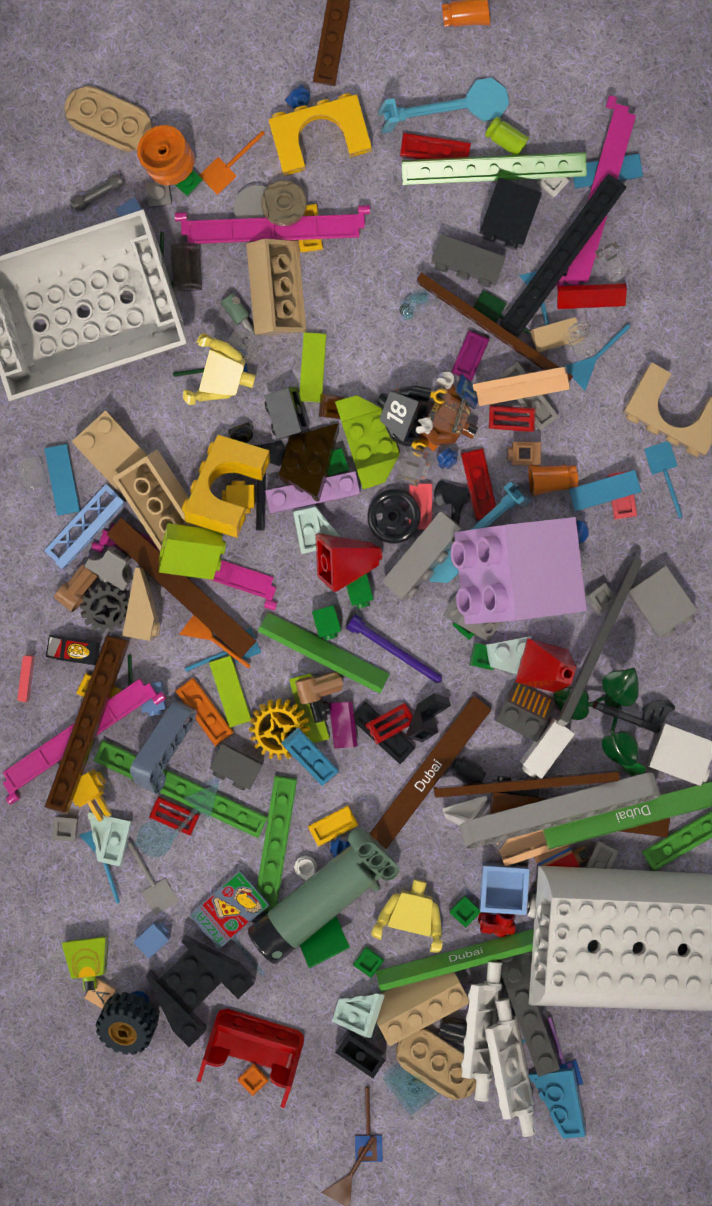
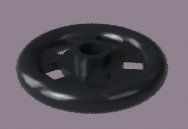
M389 489L381 492L372 500L368 508L367 520L372 533L378 539L386 543L398 544L405 542L415 534L420 524L421 513L419 505L413 496L403 490ZM387 499H391L393 505L384 508L382 503ZM402 501L406 502L409 506L405 512L398 506ZM392 512L397 514V518L394 521L390 519ZM382 513L384 523L378 524L376 514ZM405 517L411 519L407 529L402 526ZM387 527L397 528L396 535L388 534Z

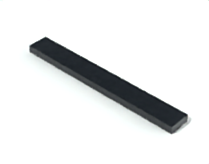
M607 174L500 322V326L517 338L521 335L626 190L627 186L610 174Z

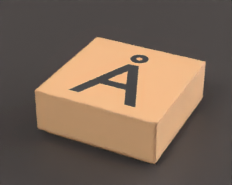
M96 978L97 989L89 990L85 999L103 1009L105 1002H107L110 996L112 997L116 989Z

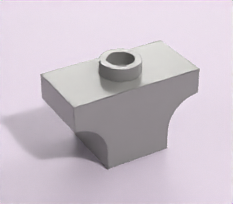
M114 545L106 551L105 555L94 554L85 564L86 568L99 575L98 577L101 581L111 583L122 591L133 580L128 572V565L132 558Z

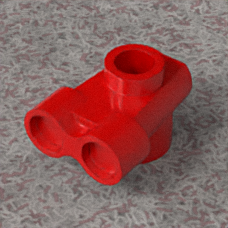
M481 912L478 916L480 932L486 934L494 933L498 937H505L507 934L513 935L516 929L515 915L503 913L491 915V913Z

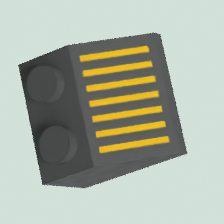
M514 681L495 721L537 742L548 722L556 700L527 685Z

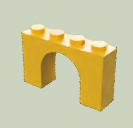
M346 93L340 95L338 100L331 102L329 99L321 100L316 103L317 106L309 108L306 105L295 108L294 112L288 114L278 112L268 119L284 176L306 170L299 146V137L303 128L314 120H329L341 129L350 158L372 152L357 94Z
M217 435L215 441L211 442L208 447L207 460H203L200 465L199 478L193 481L191 496L189 499H185L182 512H184L185 521L238 538L246 519L245 508L216 498L211 493L210 487L218 477L228 473H238L262 481L270 463L269 450Z

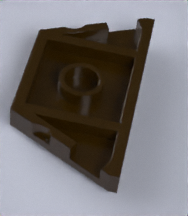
M333 424L289 437L279 471L280 480L288 485H293L301 493L303 491L312 496L313 500L319 502L339 434V425Z

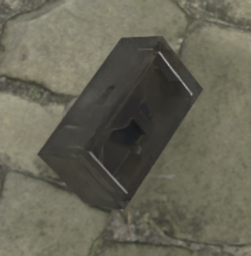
M182 242L170 245L172 263L168 264L166 269L168 275L173 277V290L181 292L202 290L199 244Z

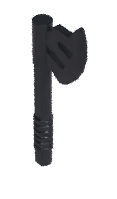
M595 701L592 706L593 709L604 714L622 719L654 733L660 731L659 723L664 722L668 712L675 710V706L668 701H653L642 708L643 718H639L598 701ZM653 710V717L650 720L651 711Z

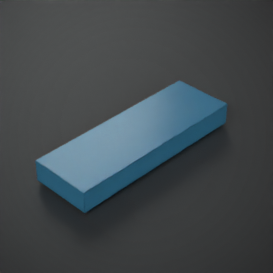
M640 155L625 156L618 181L642 178L643 172ZM599 161L586 163L587 176L573 177L575 189L592 186Z
M68 444L44 448L57 516L80 512Z
M632 470L569 489L575 511L637 494L642 492L636 470Z
M299 727L281 742L288 752L321 786L339 772L336 766Z

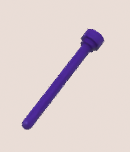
M354 614L352 620L345 629L351 633H361L435 683L442 681L440 674L365 626V622L362 621L363 618L357 614Z

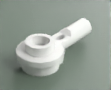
M307 855L299 857L294 864L296 874L305 879V881L314 875L317 869L315 860Z

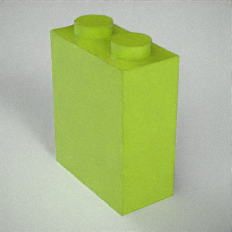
M167 523L159 554V573L213 580L215 572L220 571V554L224 555L226 541H222V533L205 528Z

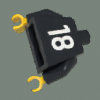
M411 385L401 387L398 391H390L389 394H380L377 399V404L383 408L380 421L385 425L391 440L407 448L413 447V451L417 455L424 454L425 451L420 449L418 445L428 447L429 443L426 439H418L420 434L416 432V428L422 426L418 420L427 417L432 401L429 400L430 398H434L436 403L442 404L446 400L439 399L437 393L447 394L448 391L444 388H439L435 392L431 391V388Z

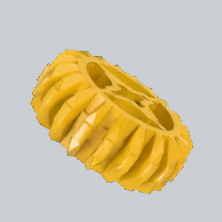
M278 698L275 705L274 701L270 699L267 701V705L262 703L259 706L260 710L256 709L253 712L257 718L250 719V723L255 725L249 727V731L255 733L250 737V740L258 741L254 745L256 749L260 746L263 747L262 755L268 751L270 752L269 759H272L275 754H277L278 760H282L284 755L287 759H290L292 755L281 743L288 737V731L299 727L305 734L311 730L309 726H304V724L309 722V718H301L305 711L301 710L299 713L296 711L299 706L297 703L290 707V700L287 699L283 705L281 698ZM278 712L287 714L289 717L292 718V720H284L281 714H278ZM270 713L271 727L263 731L264 718ZM277 726L279 728L283 727L284 731L281 733V731H276L275 728ZM272 737L276 739L281 746L270 743L266 738Z

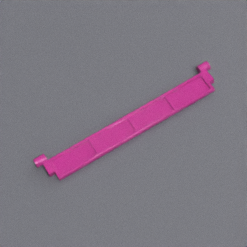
M608 96L605 106L614 111L588 201L607 174L618 180L636 119V115L628 113L629 107L616 103L617 97ZM607 216L568 268L566 276H563L556 286H563L564 283L576 286L579 281L588 283Z
M358 205L359 214L303 216L297 223L290 226H278L272 224L266 218L187 221V212L175 213V222H181V235L187 236L188 244L255 242L262 239L314 240L359 238V229H365L364 214H370V205Z
M103 530L99 543L94 541L91 550L99 553L103 552L105 545L109 547L114 545L120 550L122 549L106 535L108 531ZM140 533L158 551H160L149 535ZM221 560L220 571L215 572L212 581L266 598L264 608L273 611L276 609L278 602L272 601L276 587L271 586L274 577Z
M138 679L109 699L97 735L150 699L156 705L167 699L162 691L157 694L151 683L145 685L141 679ZM74 724L3 772L7 779L3 782V785L9 793V796L6 797L9 805L20 799L16 792L18 789L61 761Z

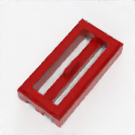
M491 405L489 410V429L534 432L536 408ZM495 411L529 413L530 417L497 415ZM494 420L529 422V426L496 424Z
M403 703L370 721L365 726L367 729L369 728L370 735L374 737L377 745L409 727L413 715L406 703ZM402 709L405 712L399 717L375 729V724L383 721L384 719L392 716L393 714L401 711ZM405 718L409 719V721L404 723L403 725L395 728L394 730L386 733L381 737L379 736L378 733L382 732L383 730L391 727L392 725L398 723L399 721Z
M158 796L149 818L191 836L200 814ZM160 803H162L177 811L193 817V820L191 821L187 818H184L178 814H175L169 810L160 807L159 805ZM159 811L190 825V827L187 829L155 814Z

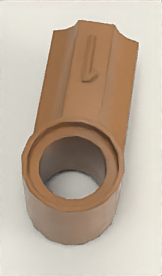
M82 564L69 582L64 583L58 589L54 599L70 612H74L80 606V603L83 602L82 596L87 593L88 589L91 588L99 577Z
M336 671L318 677H306L295 681L301 704L312 703L320 700L322 696L342 691L343 686L342 678Z

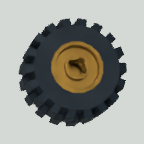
M122 992L121 995L116 993L113 997L110 996L107 1002H105L96 1022V1033L100 1036V1041L105 1042L107 1048H112L117 1053L122 1052L124 1055H128V1053L134 1055L137 1052H143L149 1046L159 1021V1016L156 1015V1008H152L153 1004L150 1001H145L143 996H136V993L128 994L127 992Z

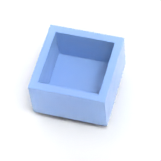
M482 862L479 899L480 912L526 915L530 870L528 865L512 864L505 867L501 863Z

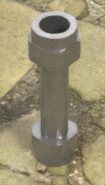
M119 174L110 176L108 182L82 196L78 194L70 199L76 212L85 209L87 203L113 189L117 191L125 186Z

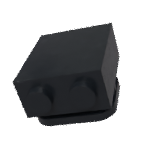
M499 177L479 234H482V238L490 242H495L496 240L504 242V246L513 250H517V248L522 249L542 192Z

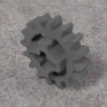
M106 583L105 588H101L100 584H97V590L95 591L89 588L90 595L82 596L86 603H80V608L84 610L81 612V616L86 618L85 624L87 626L92 624L91 628L93 631L99 627L101 633H104L106 628H109L112 633L114 626L122 628L120 621H125L126 616L124 614H127L128 607L126 606L129 603L128 599H124L126 596L125 592H119V588L116 586L110 589L109 583ZM106 595H111V596H114L115 598L111 599V598L107 597ZM107 605V611L103 612V606ZM96 618H100L105 622L96 620Z

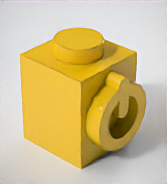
M231 481V485H226V490L222 491V501L244 507L245 514H251V509H255V486L245 485V481Z

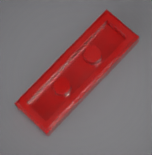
M403 133L400 157L419 160L469 157L471 143Z
M626 283L557 286V309L626 306L627 285Z
M483 448L461 453L476 520L483 519L496 507Z

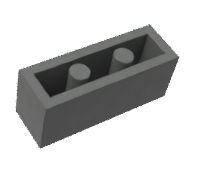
M441 234L431 264L435 265L434 268L436 270L447 273L449 269L457 272L456 276L469 280L472 277L478 280V284L490 288L491 284L496 286L506 257Z

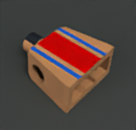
M567 845L535 856L534 859L538 866L580 868L579 864L590 859V856L585 846L572 852L570 846Z

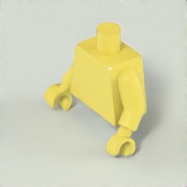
M206 333L200 334L196 343L203 347L210 346L199 391L194 393L184 390V401L188 405H195L196 400L203 402L229 399L232 395L237 394L239 385L253 388L256 375L243 371L246 360L242 358L241 353L227 342L212 338Z
M414 879L411 892L401 889L400 894H393L381 910L371 935L381 940L383 927L386 925L387 927L428 937L431 934L433 942L430 952L439 953L443 945V940H440L442 937L440 911L438 904L433 902V898L424 895L427 882Z

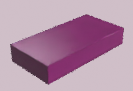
M469 330L451 373L459 377L463 374L472 382L490 339Z
M352 701L329 703L334 749L357 747Z

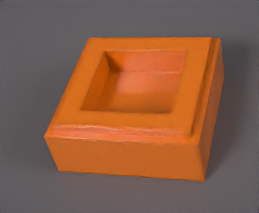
M253 1063L237 1081L254 1096L269 1081V1078Z

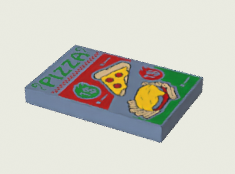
M240 870L194 910L190 916L219 950L271 904L244 872Z

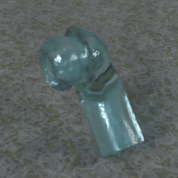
M422 292L409 295L404 299L399 307V313L404 320H409L413 317V310L416 305L428 303L427 293Z

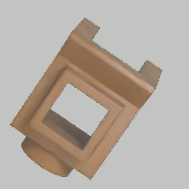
M512 442V447H508L507 460L512 461V466H540L541 442ZM519 448H530V459H519Z

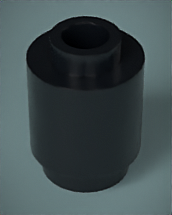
M465 756L461 759L457 758L451 767V770H453L452 776L465 784L482 783L486 776L483 767Z
M450 1016L449 1019L443 1017L439 1035L444 1036L446 1040L464 1044L467 1022Z

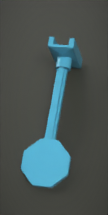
M493 78L476 80L464 99L410 108H396L395 98L387 99L378 110V115H384V119L387 121L381 129L382 134L392 132L397 123L405 121L406 118L466 108L483 122L492 121L497 116L499 118L502 116L509 105L506 88Z
M510 481L503 487L507 495L501 499L502 502L470 530L487 528L507 509L511 510L516 504L526 506L532 500L527 496H523L518 489L520 486L517 483ZM451 549L448 552L449 557L446 561L438 564L433 570L435 573L429 580L430 582L449 583L459 574V570L453 565L451 560Z

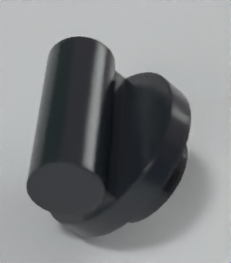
M249 422L228 430L231 439L243 443L249 442L253 437Z
M321 698L318 701L309 703L315 723L328 720L327 715L331 714L328 701L323 702Z

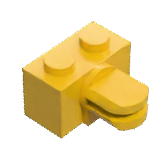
M92 769L81 776L73 802L79 808L88 803L96 819L101 822L104 820L102 812L106 817H110L112 813L102 796L104 794L103 789H105L103 785L106 783L105 778L100 771L96 772L95 769Z

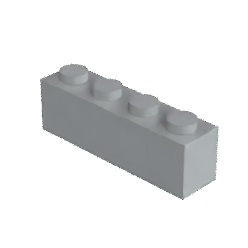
M440 511L382 582L401 599L406 601L412 600L419 593L420 585L424 581L430 580L434 575L435 571L433 570L438 564L444 563L449 557L448 552L455 542L454 532L465 530L446 513Z

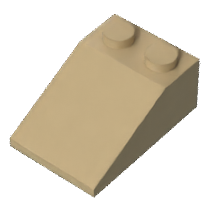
M104 411L72 440L73 444L120 494L122 492L114 482L113 477L147 456L107 411Z
M135 567L122 636L152 641L155 637L159 636L161 623L158 622V614L146 572L143 568Z

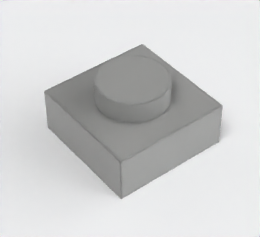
M158 183L145 184L149 208L172 205L169 186Z
M601 583L588 593L585 598L596 614L601 615L609 608L614 595L606 583Z
M55 816L52 840L75 842L78 818Z

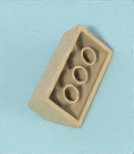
M262 239L247 243L254 335L270 336L307 332L299 242Z
M158 449L113 477L114 482L159 550H161L167 523L204 528L185 521L182 507L185 499H189Z
M452 972L384 991L381 993L385 996L376 1022L390 1047L468 1005L469 999L456 974Z

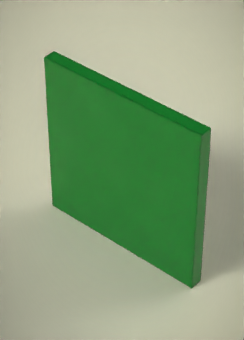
M335 916L302 943L300 948L310 969L347 950L350 946L338 918Z

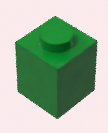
M367 574L346 586L351 606L356 605L357 609L370 606L369 601L374 600Z
M334 605L312 611L319 638L324 637L325 641L337 638V633L341 632V627Z

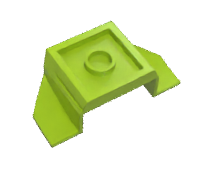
M357 395L336 401L341 423L363 490L385 483L400 454L396 442L391 440L385 425L380 421L383 409Z

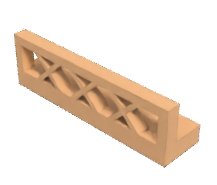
M565 366L475 383L473 388L477 392L479 406L569 390L570 384L567 367Z
M542 830L496 842L505 867L564 847L548 849Z

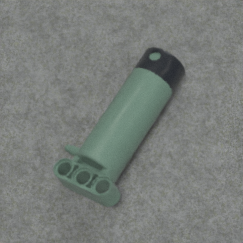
M358 828L353 830L348 836L351 846L341 851L248 928V935L251 941L269 962L278 964L369 888L379 891L380 886L376 882L379 878L384 881H390L399 874V867L390 853L365 829Z

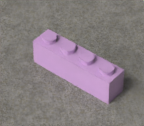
M356 472L327 477L319 502L313 500L312 496L303 491L301 493L293 485L265 491L270 514L360 495Z

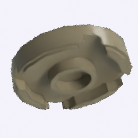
M288 180L270 184L261 197L263 214L272 224L278 226H290L297 223L304 216L307 209V201L303 189Z

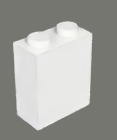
M551 718L538 741L533 742L520 760L523 765L521 769L532 778L538 776L542 779L574 736V733L565 726L562 727L556 724V720Z
M662 723L647 765L701 786L702 782L707 781L710 773L708 766L712 760V741Z

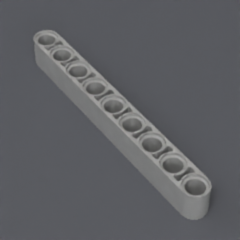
M645 773L461 823L459 828L466 849H473L648 802L658 798L661 794L653 773Z

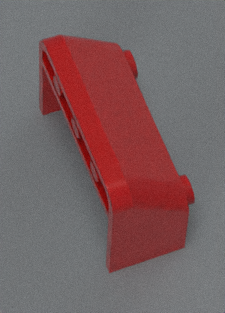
M222 1009L217 1013L196 1081L201 1083L206 1064L220 1067L226 1063L228 1056H232L271 1068V1082L278 1087L285 1088L280 1107L285 1108L303 1048L304 1036L300 1031L231 1009Z

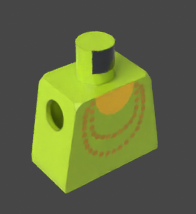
M108 936L62 942L71 978H82L84 991L97 989L96 976L104 975L107 971Z

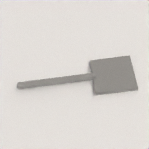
M128 842L127 845L151 885L143 890L142 893L154 914L156 915L178 903L179 901L166 878L155 884L133 844Z

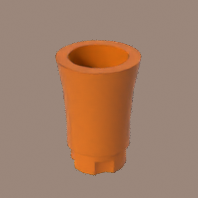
M488 0L451 1V4H442L444 27L491 26Z
M576 465L528 466L529 488L532 497L578 487Z

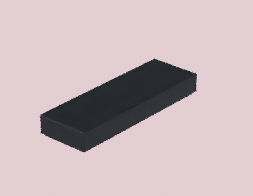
M364 702L354 713L355 724L375 741L374 737L370 735L369 728L367 729L365 725L381 715L368 703ZM384 719L375 724L374 727L377 729L388 722ZM391 726L378 734L381 737L395 728ZM400 733L378 744L399 764L416 748Z

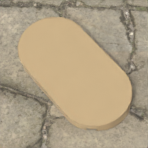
M84 86L83 88L76 89L69 94L65 102L66 118L73 128L125 152L137 151L140 138L148 130L152 129L151 120L144 110L96 87Z
M421 1029L397 1042L396 1058L399 1065L444 1097L459 1100L470 1096L475 1091L476 1079L462 1077L463 1070L461 1064L464 1053L431 1031Z

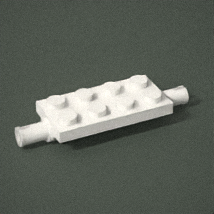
M499 961L487 963L486 981L484 983L472 984L468 994L469 1011L466 1016L467 1031L464 1038V1058L461 1064L463 1070L462 1077L476 1079L474 1100L482 1102L489 1101L490 1081L493 1080V1067L490 1062L485 1029L499 1020L495 1000L501 998L502 983H500L502 962Z
M500 998L495 1000L499 1020L485 1029L490 1062L493 1067L495 1086L499 1097V1107L503 1119L519 1117L522 1136L529 1137L536 1134L532 1117L534 1113V1100L516 1016H512L509 998Z

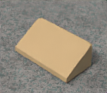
M576 317L530 331L537 352L580 341Z

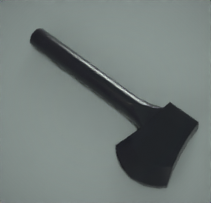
M280 440L263 445H253L269 450L270 463L281 466L285 447ZM266 473L262 481L257 479V531H265Z
M441 480L435 487L434 499L438 506L451 504V519L460 525V514L464 503H467L468 488L455 486Z

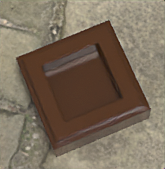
M321 394L319 417L340 419L335 402L345 397Z

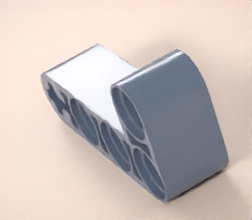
M174 701L170 705L131 765L130 773L136 785L155 794H158L163 789L166 781L163 770L194 724L197 716L196 709L179 701Z

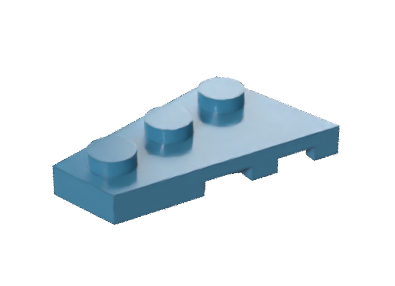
M574 1068L560 1069L538 1077L537 1072L529 1073L528 1076L531 1082H534L537 1087L538 1094L549 1109L550 1116L562 1138L585 1137L587 1133Z

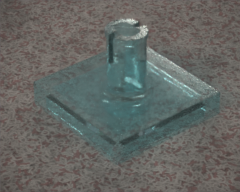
M400 1065L383 1078L410 1116L440 1094L405 1071Z

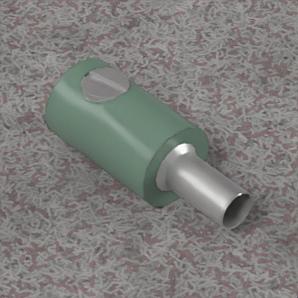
M232 293L220 304L236 325L242 324L249 335L254 334V327L248 320L250 317L249 312L240 302V299Z

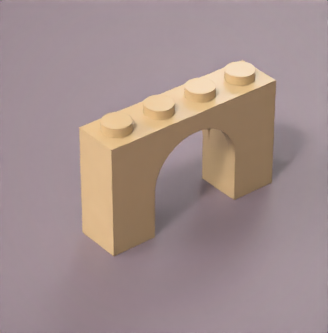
M651 362L623 410V413L627 415L626 419L634 424H638V422L643 423L647 426L646 430L654 435L663 434L667 437L666 441L676 447L681 444L687 448L686 452L696 458L699 455L705 456L712 444V396L708 398L698 418L692 425L684 428L669 425L662 419L659 413L658 399L672 373Z

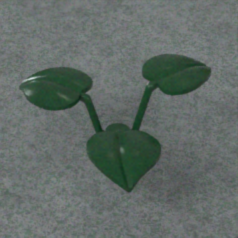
M636 669L616 670L606 674L602 681L603 690L606 694H602L601 697L592 702H588L589 695L584 690L571 719L582 720L586 718L589 714L588 707H592L595 701H604L605 704L619 710L622 709L621 705L630 706L634 704L639 694V681ZM572 686L556 691L553 694V699L556 700L555 703L560 711L566 702ZM614 717L610 730L611 735L603 737L602 749L608 758L618 764L625 766L636 765L639 754L638 743L627 732L620 731L615 733L618 718Z

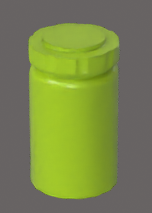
M498 116L491 122L485 134V137L488 139L490 137L494 143L512 155H519L530 139L507 122L501 121V118Z

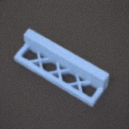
M105 484L44 551L56 561L55 563L61 569H65L126 502ZM106 491L109 492L115 499L107 507H100V497ZM88 510H98V517L91 524H85V513ZM82 518V524H76ZM82 526V534L77 540H70L69 531L71 528ZM66 535L67 541H60ZM58 543H67V551L60 558L51 551Z

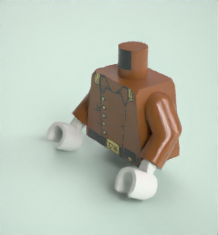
M442 372L444 378H438L436 383L439 386H444L448 393L439 392L437 396L439 399L446 401L442 404L433 402L427 417L418 420L422 426L417 427L416 432L423 434L434 445L455 444L461 434L473 439L478 427L467 422L471 409L457 392L453 384V374L451 372Z

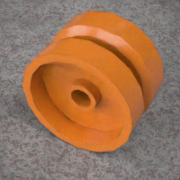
M168 125L155 126L140 138L137 146V157L149 176L158 184L166 186L178 184L185 180L192 172L195 164V154L182 133L175 127Z

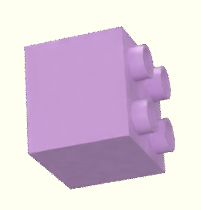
M576 517L454 532L455 542L451 547V560L453 565L459 570L461 587L457 592L456 603L459 612L464 615L465 624L517 621L587 611Z

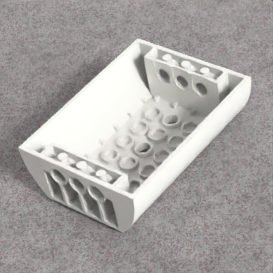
M144 209L0 256V376L8 401H14L188 344L185 325L160 247ZM127 291L132 292L134 296L133 301L129 304H124L121 301L122 294ZM81 306L89 307L90 314L88 317H79L78 309ZM38 320H45L47 324L43 332L35 330V323Z
M538 866L529 1004L539 1006L712 1011V874ZM591 940H597L598 948L594 952H589L587 948ZM636 942H642V951L634 954L633 945ZM686 943L688 947L687 952L684 955H679L677 952L679 945Z

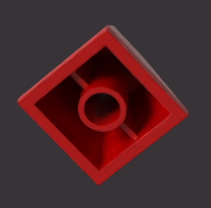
M320 533L315 534L317 576L333 592L341 590L379 566V560H382L381 548L372 542Z
M527 638L515 682L555 693L572 684L576 664L569 649Z

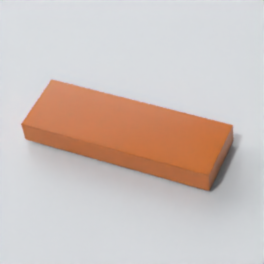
M194 677L175 690L185 705L197 710L196 721L214 746L234 733Z

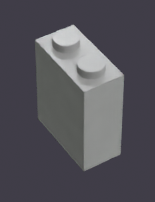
M662 566L633 586L628 593L657 637L662 635L664 638L668 637L676 631L675 626L681 622L683 625L695 618L693 614L697 612V609L667 566Z

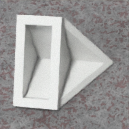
M487 796L443 808L444 816L457 825L468 820L483 817L489 805Z

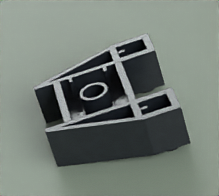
M185 935L181 942L188 950L160 978L151 969L148 971L146 978L172 1031L190 1047L207 1029V1025L193 1010L221 983L239 999L254 985L256 978L240 962Z

